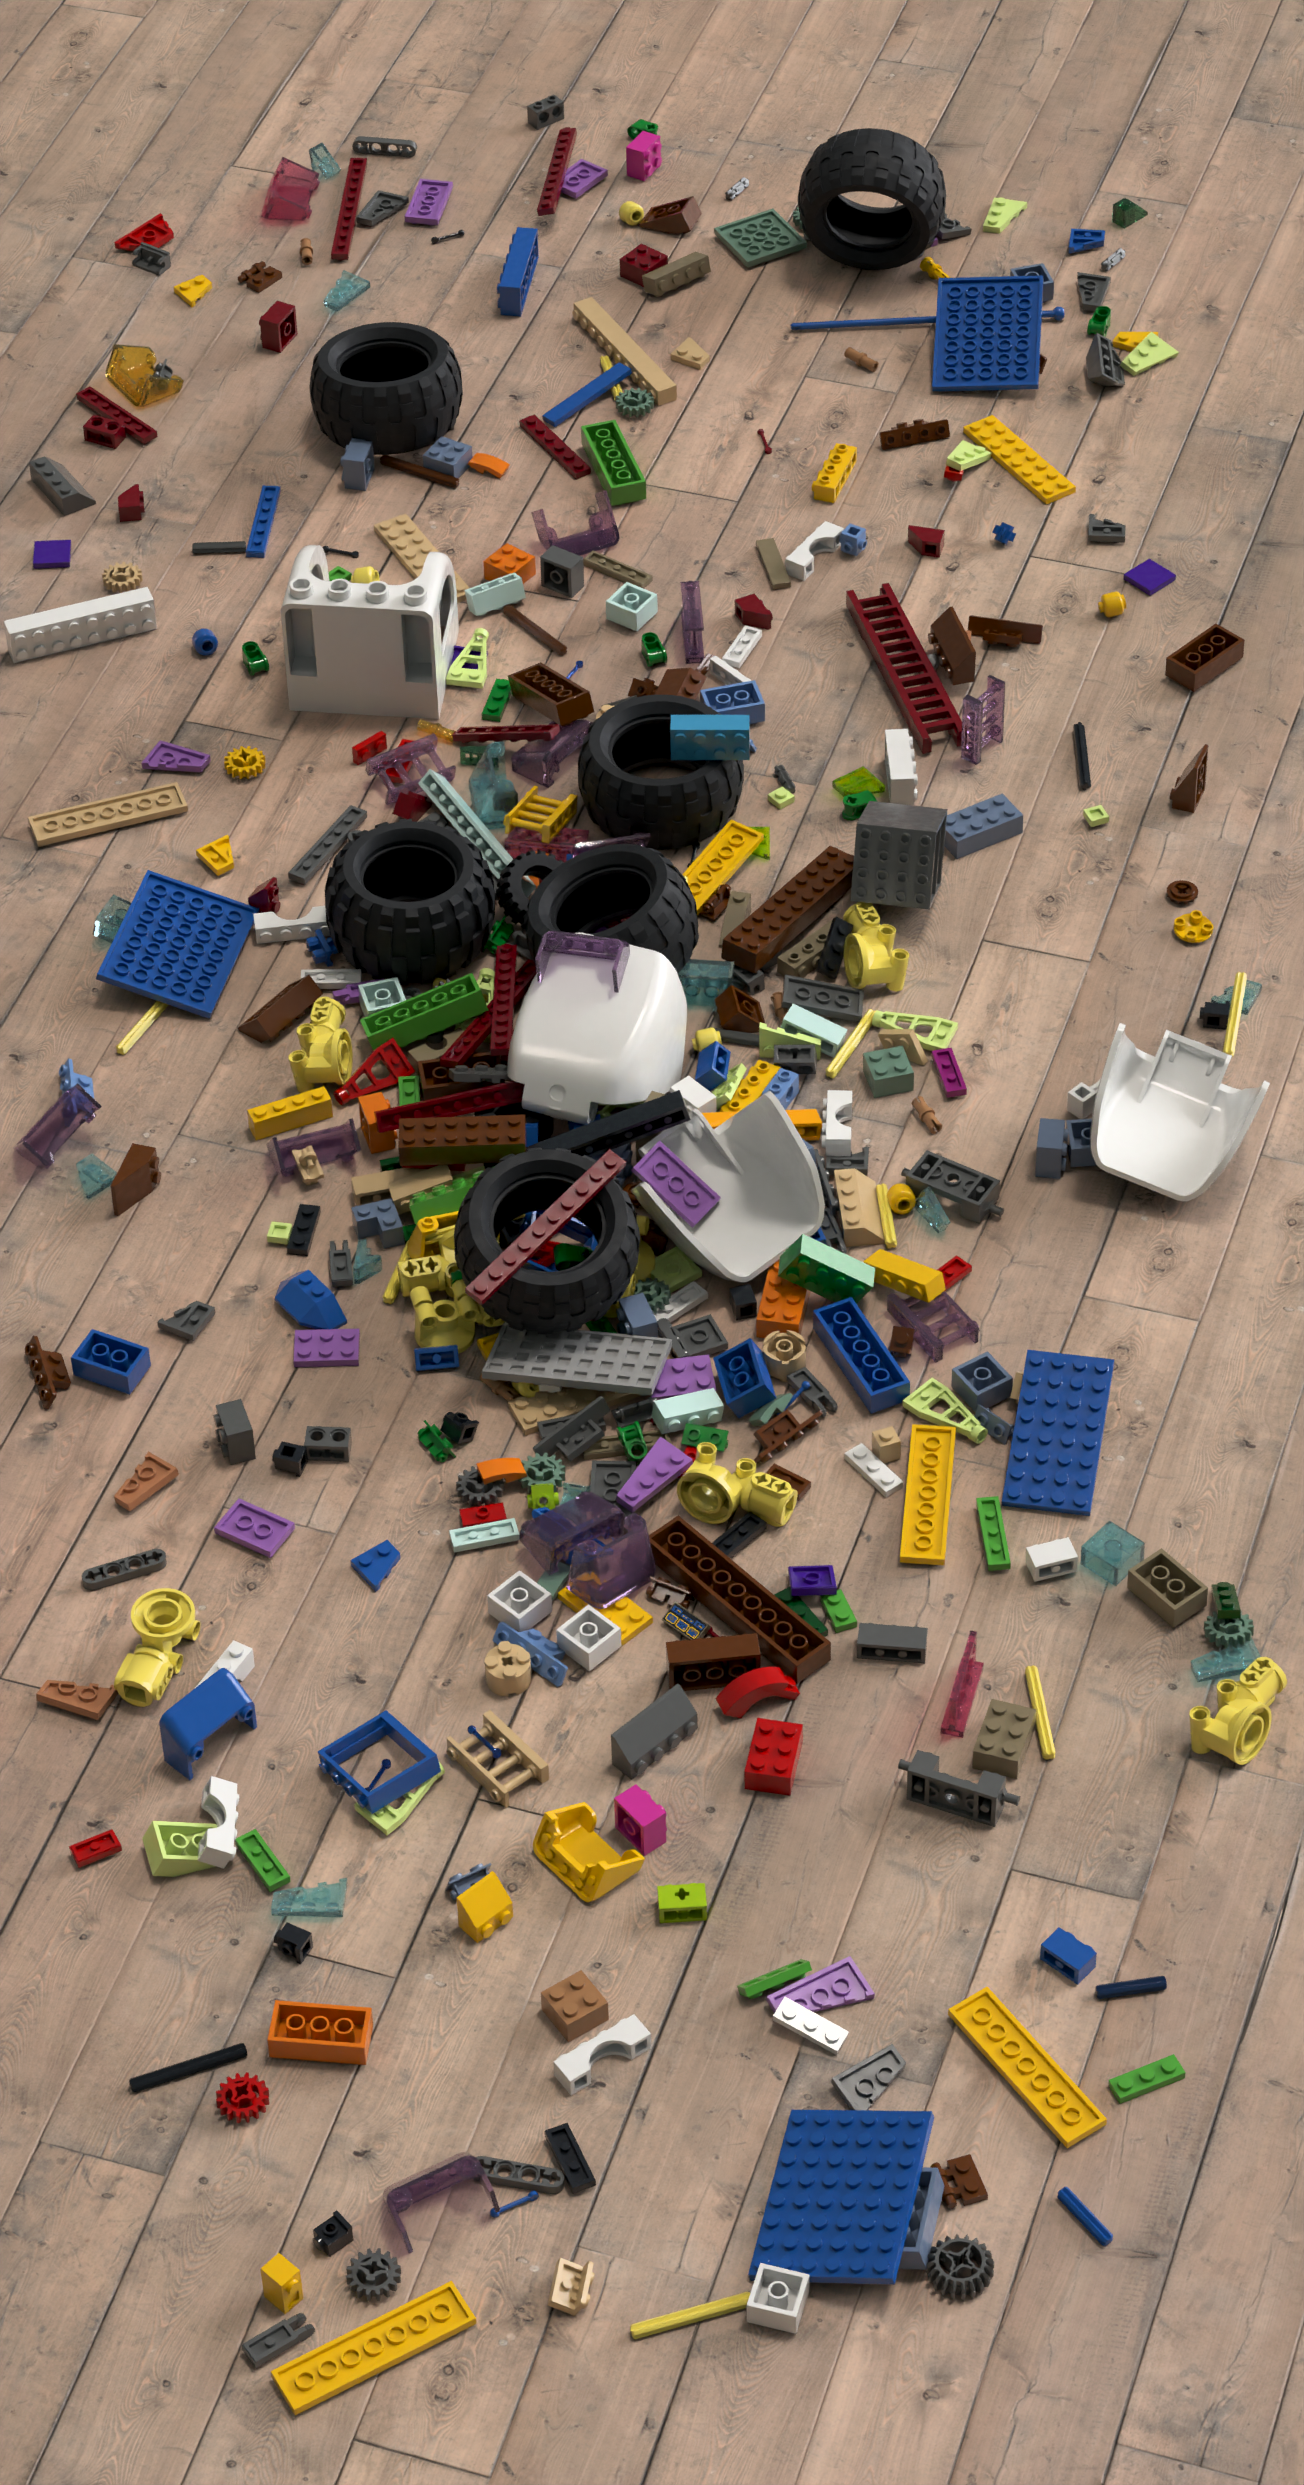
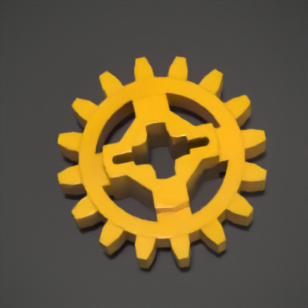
M240 746L239 750L233 748V752H227V756L224 757L225 770H227V774H232L233 778L239 776V779L243 777L250 779L251 775L257 777V773H262V769L266 768L265 755H263V751H258L256 747L251 749L250 746L247 748Z

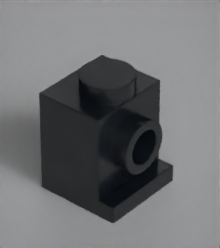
M1226 1001L1225 1004L1205 1002V1007H1200L1199 1019H1203V1028L1226 1030L1230 1001Z
M448 1412L443 1418L440 1431L457 1444L473 1441L479 1422L477 1420H469L467 1415L460 1412L455 1414Z
M282 1441L279 1448L273 1452L272 1461L275 1463V1469L296 1473L297 1477H301L308 1462L307 1448Z
M286 1922L282 1930L276 1932L274 1937V1943L278 1944L279 1951L286 1956L295 1957L299 1964H302L313 1948L312 1933Z
M337 2210L333 2212L332 2217L313 2229L314 2238L312 2240L319 2251L323 2250L329 2257L354 2241L352 2226Z

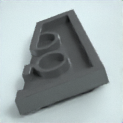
M378 190L357 215V223L373 226L408 204L409 198Z

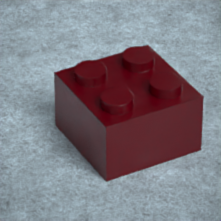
M640 244L619 259L620 277L644 287L642 275L667 265L668 255Z
M276 301L260 317L259 325L261 328L260 339L262 340V348L281 353L298 335L294 305Z

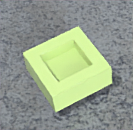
M782 786L768 794V801L780 810L794 803L795 796Z
M1102 805L1083 810V816L1091 827L1109 823V815Z
M271 1222L267 1234V1242L288 1244L293 1229L292 1224Z

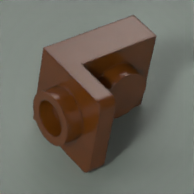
M893 1326L891 1343L888 1347V1350L893 1352V1356L905 1358L906 1354L912 1355L915 1329Z

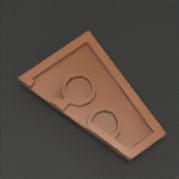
M148 1451L145 1455V1461L142 1465H137L132 1478L127 1479L114 1495L115 1502L129 1511L133 1510L179 1475L178 1469Z
M47 1680L37 1692L36 1698L39 1702L99 1720L118 1695V1691L114 1689V1685H111L110 1688H101L98 1684L90 1683L89 1686H77L75 1682Z

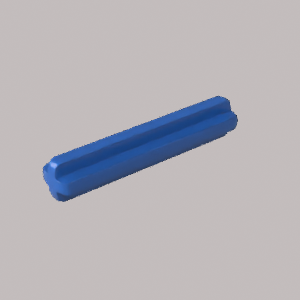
M1068 2187L1058 2191V2199L1101 2245L1107 2246L1112 2242L1113 2234Z

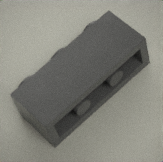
M859 1623L857 1658L925 1664L928 1628Z

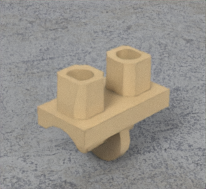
M312 1145L302 1150H292V1156L306 1185L315 1184L318 1182V1179L324 1178V1173Z

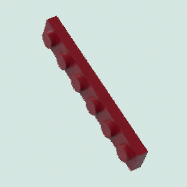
M89 386L76 393L77 400L102 417L123 422L125 424V432L141 443H148L158 437L155 429Z
M535 414L519 420L520 427L575 479L591 474V467Z
M559 724L460 727L452 734L454 742L469 743L471 741H478V743L494 741L498 743L504 740H510V742L527 740V742L542 739L543 741H551L560 732Z

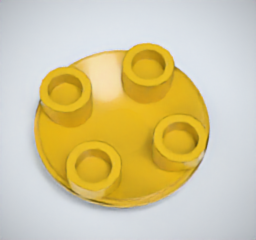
M1193 910L1189 914L1176 918L1173 926L1175 934L1180 939L1190 943H1199L1209 939L1214 928L1211 921L1198 910Z

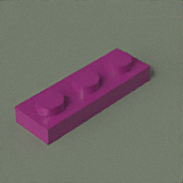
M952 1047L933 1050L932 1059L946 1097L967 1095V1088Z

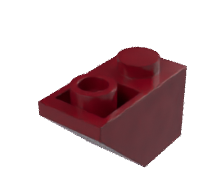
M139 484L133 485L118 496L120 522L142 520L141 513H145L143 491L139 490Z
M909 525L908 543L923 556L940 558L944 547L945 530Z
M755 593L734 600L735 615L743 625L767 630L771 629L773 615Z
M408 791L407 794L400 792L392 814L417 822L431 808L432 803L426 801L427 797L411 791Z
M272 877L260 884L248 897V904L259 908V913H277L281 904L279 902L277 878Z

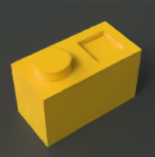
M278 2253L260 2268L264 2297L284 2314L304 2299L300 2270L283 2255Z

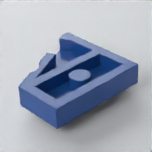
M1071 229L1069 253L1104 246L1105 230Z

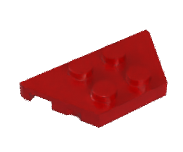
M160 213L114 242L115 248L134 251L142 242L159 248L172 240L174 233Z

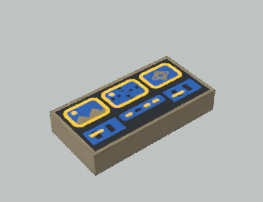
M677 1602L673 1603L662 1618L664 1623L689 1640L703 1638L711 1628L709 1624Z

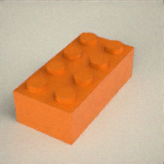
M780 1260L773 1263L768 1269L756 1319V1336L759 1338H766L770 1333L779 1330L780 1333H787V1330L801 1335L811 1291L779 1277Z
M275 2000L267 2039L269 2057L366 2065L373 2030L372 2008Z

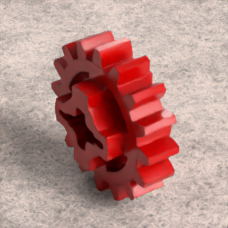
M248 2072L245 2073L244 2077H240L239 2073H236L235 2079L228 2076L227 2084H219L220 2090L216 2091L217 2108H220L221 2115L227 2114L228 2121L236 2118L237 2123H240L241 2119H245L249 2123L250 2117L253 2116L258 2119V2112H266L265 2105L270 2103L269 2089L266 2087L264 2080L259 2081L258 2075L249 2078Z

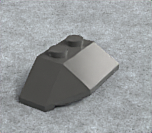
M1096 333L1086 356L1088 379L1101 386L1123 387L1125 379L1123 368L1120 366L1122 361L1116 350L1112 347V341Z

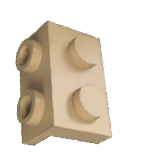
M560 2258L556 2262L548 2306L576 2316L582 2308L585 2309L590 2300L588 2289L595 2275L592 2272L594 2263L588 2261L584 2266Z

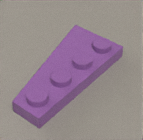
M660 1437L616 1495V1501L633 1513L685 1472L693 1464V1459Z
M851 1956L768 1995L766 2001L774 2014L784 1997L812 2012L874 1999L875 1993Z

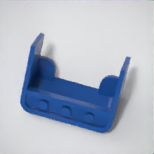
M221 1668L170 1707L160 1719L159 1725L164 1761L189 1781L193 1779L191 1763L200 1759L204 1753L203 1741L235 1716L238 1721L246 1723L252 1729L257 1728L255 1704L229 1670Z

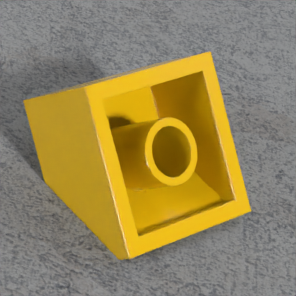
M493 1871L456 1897L459 1927L477 1943L484 1938L490 1937L496 1929L507 1924L513 1917V1903Z

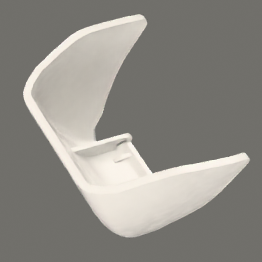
M574 933L560 943L544 961L532 980L523 1000L510 1042L507 1074L513 1081L525 1084L522 1108L549 1115L553 1118L586 1125L594 1121L598 1103L609 1105L629 1104L646 1100L651 1091L662 1094L669 1092L670 1087L678 1083L681 1078L687 1022L686 997L675 968L659 952L586 933Z
M1120 1023L1111 1044L1095 1097L1090 1133L1093 1158L1096 1165L1108 1173L1179 1201L1195 1199L1202 1195L1217 1180L1237 1152L1260 1108L1270 1082L1264 1080L1258 1088H1245L1243 1090L1224 1085L1221 1082L1232 1055L1166 1030L1157 1054L1154 1057L1137 1049L1134 1043L1125 1035L1126 1025Z
M771 1091L760 1096L715 1129L712 1128L704 1115L695 1108L689 1112L690 1121L662 1131L658 1136L638 1149L641 1158H643L660 1140L721 1197L692 1228L656 1194L647 1182H641L631 1190L657 1226L690 1260L704 1270L726 1280L743 1283L752 1280L778 1261L780 1256L802 1234L809 1237L821 1227L824 1218L825 1203L816 1164L787 1112Z

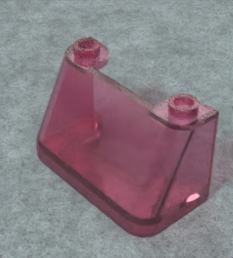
M282 157L270 181L261 217L272 220L295 221L309 219L312 213L309 201L312 191L317 190L319 186V173Z

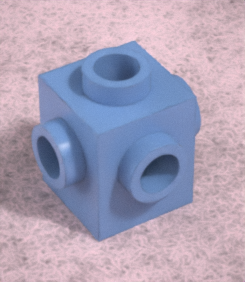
M849 524L840 535L841 551L857 556L864 550L867 545L866 529Z

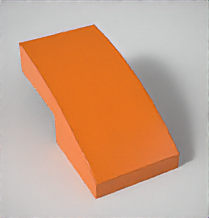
M476 453L468 462L470 467L481 474L488 471L499 479L510 466L507 462L484 453Z
M497 1458L476 1463L484 1485L503 1478L506 1483L527 1477L520 1458Z

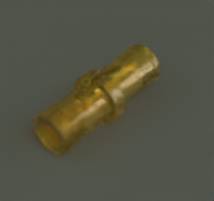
M420 719L418 722V731L431 734L433 738L439 737L453 742L452 734L455 730L442 727L440 723L434 724L424 719Z

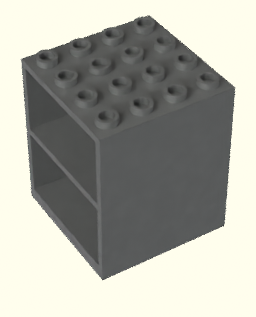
M869 801L856 825L850 901L930 910L941 887L948 809Z

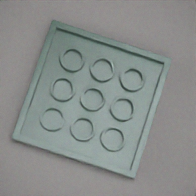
M774 209L714 228V234L747 268L807 248V241Z

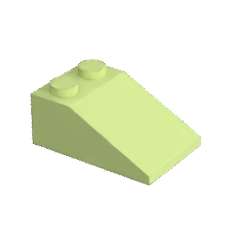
M152 1821L142 1838L152 1875L176 1877L216 1867L198 1861L199 1842L207 1829L217 1828V1824Z

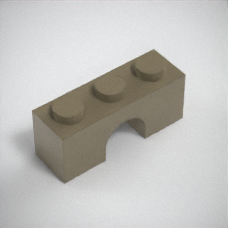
M458 1028L443 1035V1049L433 1050L426 1044H423L408 1051L409 1063L415 1070V1073L418 1075V1061L441 1058L464 1031Z

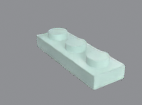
M515 1518L449 1530L454 1553L520 1540Z

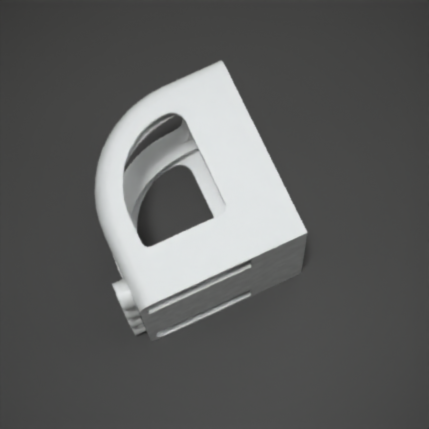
M307 545L303 547L294 560L281 607L289 709L291 711L439 719L447 686L446 676L452 663L454 645H456L459 633L454 568L449 557L441 552H429L420 576L412 582L402 585H388L383 581H373L369 584L350 583L345 579H335L330 582L323 548L320 545ZM440 626H446L443 642L441 643Z

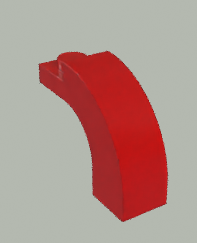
M762 1667L734 1679L715 1699L724 1715L742 1718L753 1704L763 1698L779 1696L795 1700L800 1695V1692L796 1687L794 1679L787 1675L784 1676L780 1667Z

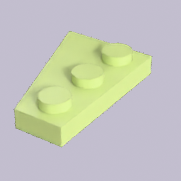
M962 440L948 456L946 465L962 471L990 460L992 453L986 451L984 447L975 446Z

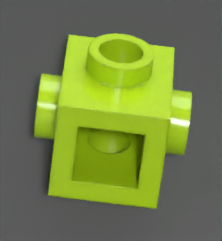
M553 1483L531 1485V1495H527L528 1508L538 1509L547 1507L555 1511V1506H559L558 1492L554 1493ZM546 1497L547 1502L542 1504L539 1502V1499Z

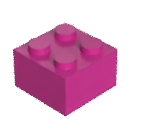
M642 131L626 147L627 176L645 181L661 166L662 144L660 143V136Z
M635 1784L614 1798L615 1828L643 1856L666 1843V1811L660 1804L657 1805L652 1800L646 1790H642Z

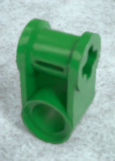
M639 119L628 127L627 132L633 140L642 131L657 135L658 125Z
M1099 306L1096 308L1092 318L1089 320L1087 334L1098 333L1106 337L1111 323V309L1109 307Z
M652 632L643 634L641 637V652L647 666L651 667L652 664L660 662L667 663V653L658 636Z
M253 641L245 642L242 645L243 663L250 676L263 670L269 671L268 660L258 644Z
M869 790L847 795L843 798L844 810L842 811V817L849 821L856 820L861 817L869 801H878Z
M567 1243L557 1244L553 1248L555 1267L558 1271L574 1267L588 1258L593 1250L589 1247L575 1246Z
M634 1421L632 1425L623 1428L620 1426L616 1427V1431L627 1460L636 1461V1466H639L647 1455V1446L639 1422ZM640 1450L643 1454L641 1456H634L632 1451Z

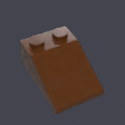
M694 196L651 207L639 225L642 228L672 234L682 232L686 234L698 222L702 212Z
M1205 744L1184 769L1181 777H1177L1175 789L1172 788L1170 793L1173 809L1190 813L1195 812L1205 791L1209 745Z
M132 1143L110 1186L114 1216L124 1213L153 1192L156 1184H159L161 1172H159L158 1168L159 1157H157L155 1147Z

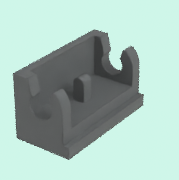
M144 242L133 251V255L138 254L137 258L132 261L135 267L159 276L171 267L170 252Z
M728 961L723 962L725 971L730 974L733 973L745 983L751 995H754L755 986H757L760 992L765 989L764 974L760 970L754 974Z

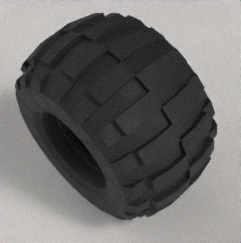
M400 819L396 823L389 824L384 822L375 825V828L370 831L363 830L355 835V839L346 843L335 856L333 865L329 868L325 885L326 923L338 952H342L347 962L352 964L354 968L361 969L362 973L367 972V974L372 975L373 979L397 977L400 985L420 982L421 985L433 983L435 978L442 977L447 979L455 975L457 970L466 968L480 954L482 945L486 946L495 916L494 881L487 860L483 859L481 851L467 837L459 835L457 830L449 826H438L437 822L428 820L415 822L412 819Z

